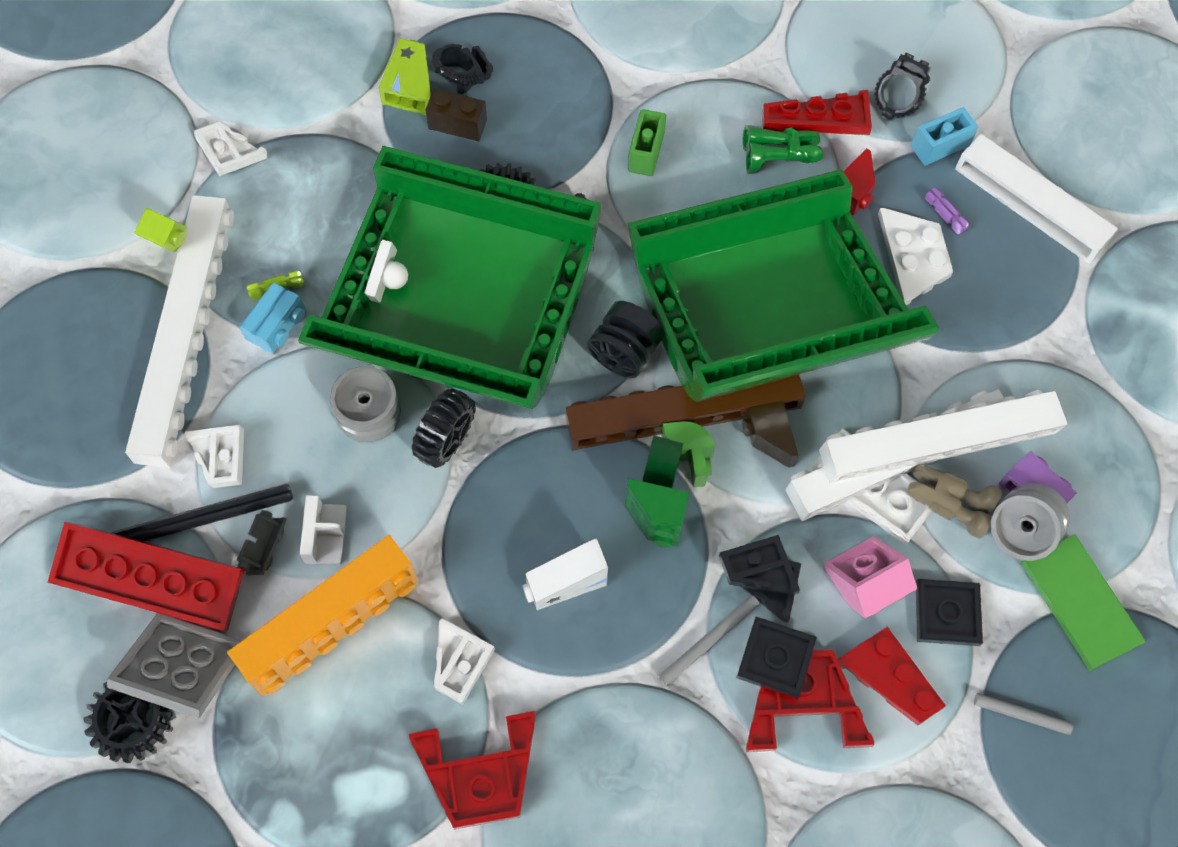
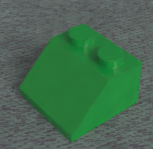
M628 478L625 507L647 540L653 541V544L663 548L677 547L690 492Z

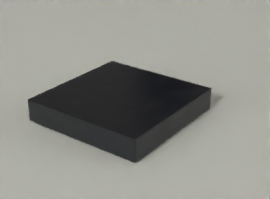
M917 579V642L981 646L983 644L980 583Z
M756 616L736 678L799 699L817 637Z

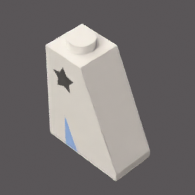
M597 538L525 573L527 584L522 585L527 602H534L536 610H540L607 586L608 566Z

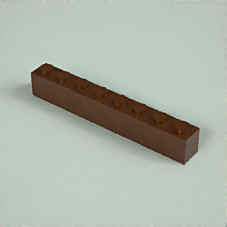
M800 375L699 402L691 399L682 386L673 387L672 385H666L650 392L639 390L630 393L628 396L617 398L616 396H606L599 401L589 403L586 401L575 402L571 406L566 407V422L573 451L662 434L663 423L692 422L704 427L742 420L746 418L748 408L783 401L786 411L801 409L806 396Z

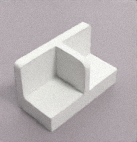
M306 495L300 545V556L305 564L340 565L342 563L347 518L346 505L322 504L319 496Z

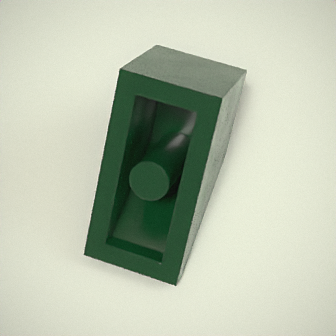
M653 436L642 482L673 488L684 443Z

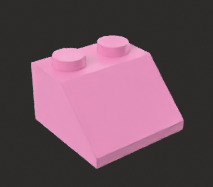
M875 536L823 564L826 572L847 604L865 619L877 614L881 609L897 600L903 599L907 594L917 589L909 559Z

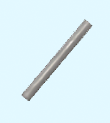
M753 595L748 597L659 675L663 683L666 685L671 683L759 606V601Z

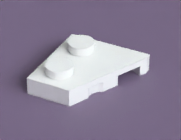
M221 122L194 130L195 139L219 176L267 159L265 148L260 147L258 149L248 143L246 137L232 132L229 127Z
M240 425L185 432V438L190 442L195 452L194 456L198 464L202 466L205 479L212 488L242 485L244 428Z
M441 618L438 627L439 639L434 688L436 691L463 705L495 648L493 645Z

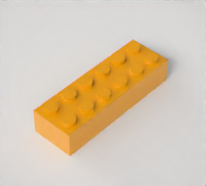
M387 535L227 651V653L248 683L262 697L266 694L272 695L284 686V681L293 674L299 675L307 670L311 665V661L320 654L326 655L334 650L338 645L337 642L347 634L351 636L357 633L364 626V621L373 615L379 616L389 608L391 601L398 596L404 597L412 592L415 588L414 584L418 582L413 565L392 537Z

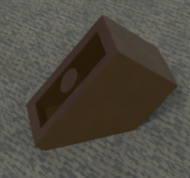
M783 401L748 408L746 418L742 420V426L745 436H750L752 446L788 468L794 467L799 455Z

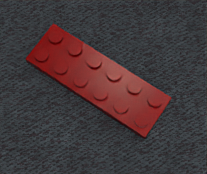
M64 522L47 583L221 631L229 630L245 569L73 522Z

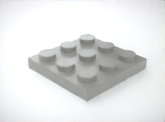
M157 613L107 678V688L199 719L235 666L227 651L243 640Z

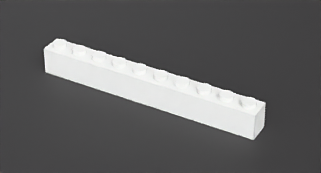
M192 196L185 226L188 227L185 232V241L178 249L125 451L134 464L170 467L171 459L177 454L178 443L176 439L178 431L182 430L184 426L185 403L190 401L191 378L195 377L198 364L196 358L198 351H201L203 348L204 326L208 325L210 320L209 305L210 301L214 300L216 296L215 281L217 275H220L222 271V253L228 247L227 232L228 228L232 227L234 223V212L230 210L226 198Z

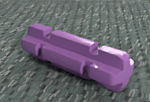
M938 188L931 189L925 196V200L931 206H936L934 208L935 211L948 225L952 224L951 228L956 234L960 235L965 232L970 223L964 216H959L961 213L946 197L943 199L942 196L944 194Z

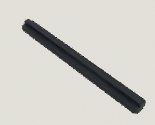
M283 484L119 529L111 533L144 542L293 500V494L289 484Z

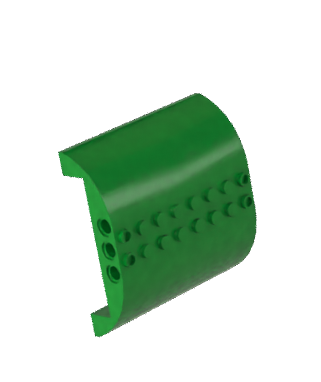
M382 146L373 167L377 184L376 192L322 317L309 314L299 336V344L534 409L541 401L550 383L582 292L597 234L601 203ZM386 240L392 242L396 247L397 252L394 261L404 264L407 268L408 281L399 289L385 287L381 302L377 303L371 301L364 292L380 242Z
M842 169L628 223L634 261L650 314L659 321L664 329V337L661 340L682 387L694 401H703L921 342L934 337L938 332L939 326L926 305L908 309L852 217L850 206L853 187Z

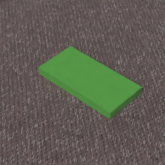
M1075 534L1060 541L1057 548L1047 557L1035 561L1023 560L1021 562L1089 671L1146 642Z

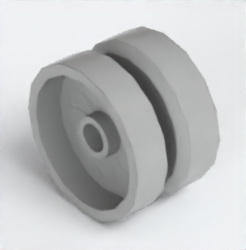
M359 366L344 372L333 384L330 394L331 406L339 427L348 437L358 442H374L385 438L394 431L400 421L401 407L394 383L384 371L375 367Z
M1026 483L1015 487L995 508L991 518V533L997 545L1006 554L1019 560L1035 561L1047 557L1057 548L1069 527L1070 510L1064 498L1053 488L1039 483Z

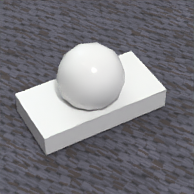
M386 240L380 242L364 292L371 301L377 303L381 302L385 287L399 289L408 281L407 268L404 264L394 261L397 252L396 247L392 242Z

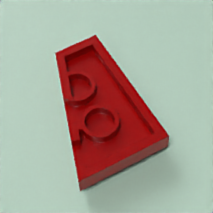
M888 627L837 659L842 669L846 668L859 678L858 681L867 688L871 687L886 699L887 703L917 726L946 707Z

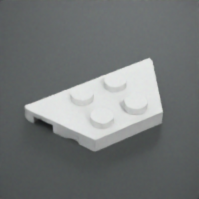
M880 208L878 217L898 293L907 306L915 297L920 294L924 295L934 285L941 284L951 277L953 269L939 223Z

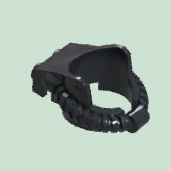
M460 44L446 45L434 51L430 65L435 73H440L446 80L448 79L450 82L457 84L456 91L458 94H464L472 86L483 84L484 81L490 79L493 72L492 64L489 63L485 53L479 46H473L472 52H470L468 48L461 49L462 45ZM448 67H460L466 71H454L449 69Z
M907 52L904 55L900 54L898 60L892 63L891 70H886V73L879 77V82L876 83L877 86L874 89L876 90L874 93L876 98L874 99L877 101L876 105L879 106V110H882L881 116L892 120L893 117L904 118L906 115L907 117L910 116L911 113L913 114L915 110L919 109V106H922V101L925 100L924 96H926L925 91L927 90L925 85L930 81V76L928 75L931 70L928 67L930 63L924 60L917 62L913 60L915 56ZM906 75L913 80L917 87L915 99L907 108L894 110L887 106L884 90L894 76Z

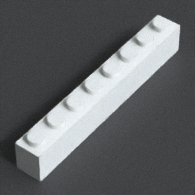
M999 389L990 393L983 390L972 396L970 402L962 404L961 401L947 407L945 411L952 408H959V411L968 410L970 406L980 402H987V405H992L1004 397ZM936 412L930 414L931 417L938 416ZM931 461V462H927V463H922V464H920V465H925V466H926V465H928V464H930V463H933V462H935V461ZM822 462L817 466L818 469L808 473L807 470H803L791 477L792 481L785 491L801 521H804L851 499L849 498L851 495L857 497L866 493V488L873 490L885 482L888 483L901 476L899 474L902 472L911 473L915 471L917 465L830 484L824 463Z
M1036 390L1026 394L1024 398L1015 399V396H1008L992 405H987V402H980L964 411H959V408H952L942 412L941 416L931 417L930 414H925L914 418L913 422L902 423V420L887 423L884 425V428L876 430L869 426L861 428L855 432L856 434L845 436L844 433H836L827 437L819 451L831 484L1054 435L1068 424L1056 392L1043 393L1042 390Z

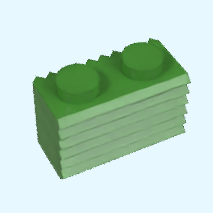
M646 109L640 110L628 154L629 172L646 176L654 175L665 134L667 116L665 113Z

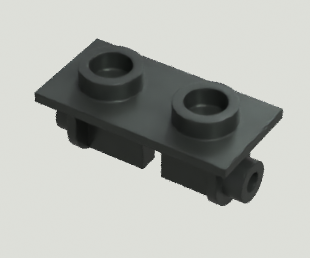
M261 510L260 514L255 515L248 534L256 538L257 541L254 543L250 540H245L237 557L239 562L237 567L245 569L246 575H264L265 571L268 570L272 563V554L276 544L283 537L287 518H272L273 514L266 510Z

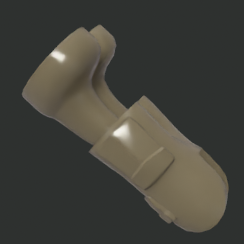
M917 465L913 473L914 477L933 486L934 489L921 483L911 482L908 486V494L916 501L929 506L928 508L932 512L947 520L953 517L957 518L966 526L972 536L979 539L982 538L991 525L992 516L988 513L998 504L1002 495V489L998 486L990 485L981 492L967 489L968 484L966 480L952 475V473L941 472L925 465ZM961 501L968 504L976 511H971L961 506Z

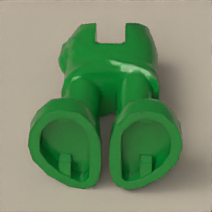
M745 125L742 143L743 149L747 151L746 171L748 174L759 172L766 161H798L808 164L823 159V150L818 146L820 134L817 131H797L793 128H786L784 132L762 129L753 125ZM763 144H784L787 147L766 146Z

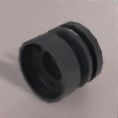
M616 301L603 318V324L597 327L594 334L588 340L587 349L592 357L609 371L619 376L636 378L642 371L643 366L648 362V354H652L663 339L664 329L659 321L642 307L631 302Z

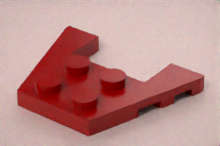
M833 649L813 650L799 699L760 687L746 743V752L775 751L777 749L774 717L838 714L843 748H864L875 745L872 734L868 732L862 719V712L859 706H856L851 695L850 686Z
M535 711L506 716L511 746L510 751L443 762L438 728L409 733V739L454 830L520 818L536 720Z

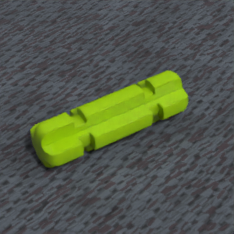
M300 270L289 272V276L282 274L262 280L261 284L258 282L248 284L247 290L252 300L262 298L272 283H276L286 290H289L291 286H293V289L303 286L304 280Z

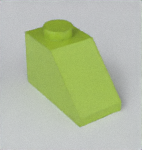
M146 207L134 234L176 253L178 247L185 241V232L188 227Z

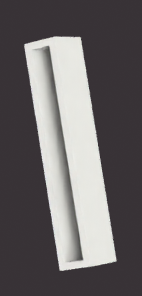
M982 134L962 153L955 168L959 173L1088 264L1095 259L1118 230L1107 219L1093 212L1084 203L1070 196L1061 187L1044 178L1039 172L1031 169L1016 156L1011 155L993 140L988 139Z

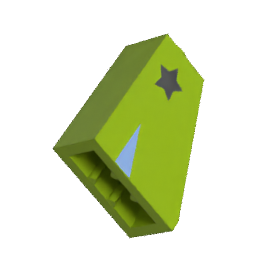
M399 38L378 87L382 104L426 115L425 109L431 97L425 44L415 40Z

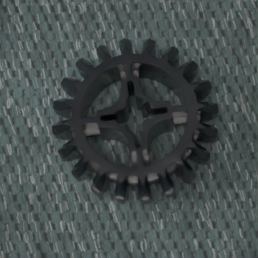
M453 388L439 394L437 399L432 401L431 406L426 410L424 417L420 419L421 422L416 428L412 444L413 456L418 458L420 462L434 468L445 465L451 459V456L456 454L457 449L462 445V441L467 437L466 434L471 428V422L474 420L476 412L475 401L464 392Z
M107 682L103 683L105 689L103 694L93 692L97 702L96 704L86 705L87 709L93 713L83 718L85 723L91 725L84 732L86 736L93 737L89 743L91 747L99 748V755L102 757L109 755L110 760L113 762H118L122 757L123 762L131 763L134 755L140 761L145 760V750L152 754L157 753V748L154 745L157 741L161 744L167 743L166 738L162 734L164 731H173V727L167 724V721L176 718L174 712L168 711L169 708L152 703L153 718L149 725L146 715L150 709L149 704L151 702L132 697L126 703H117L129 695L107 688ZM111 711L113 714V722L109 727L111 731L108 733L107 720L109 713ZM121 711L128 715L131 713L134 719L139 722V725L132 721L129 723L126 717L121 714ZM132 733H143L133 741L120 743L123 738L127 740Z

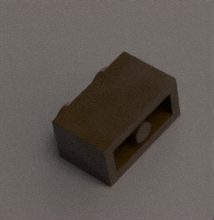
M434 88L425 109L428 129L480 141L487 122L486 102L484 100Z

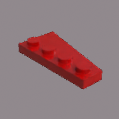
M860 90L858 95L848 96L847 92L838 93L835 98L822 99L821 96L811 97L807 102H799L797 99L764 103L762 109L763 129L784 131L786 128H793L797 131L809 130L831 134L870 135L872 123L868 90Z

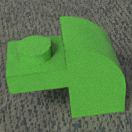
M692 422L663 423L662 438L684 443L680 461L689 460L693 487L705 486L707 477L712 475L710 458L713 457L715 449L712 436L702 426Z

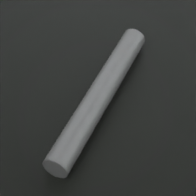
M977 693L974 699L975 706L1057 732L1071 735L1073 730L1072 722L980 693Z

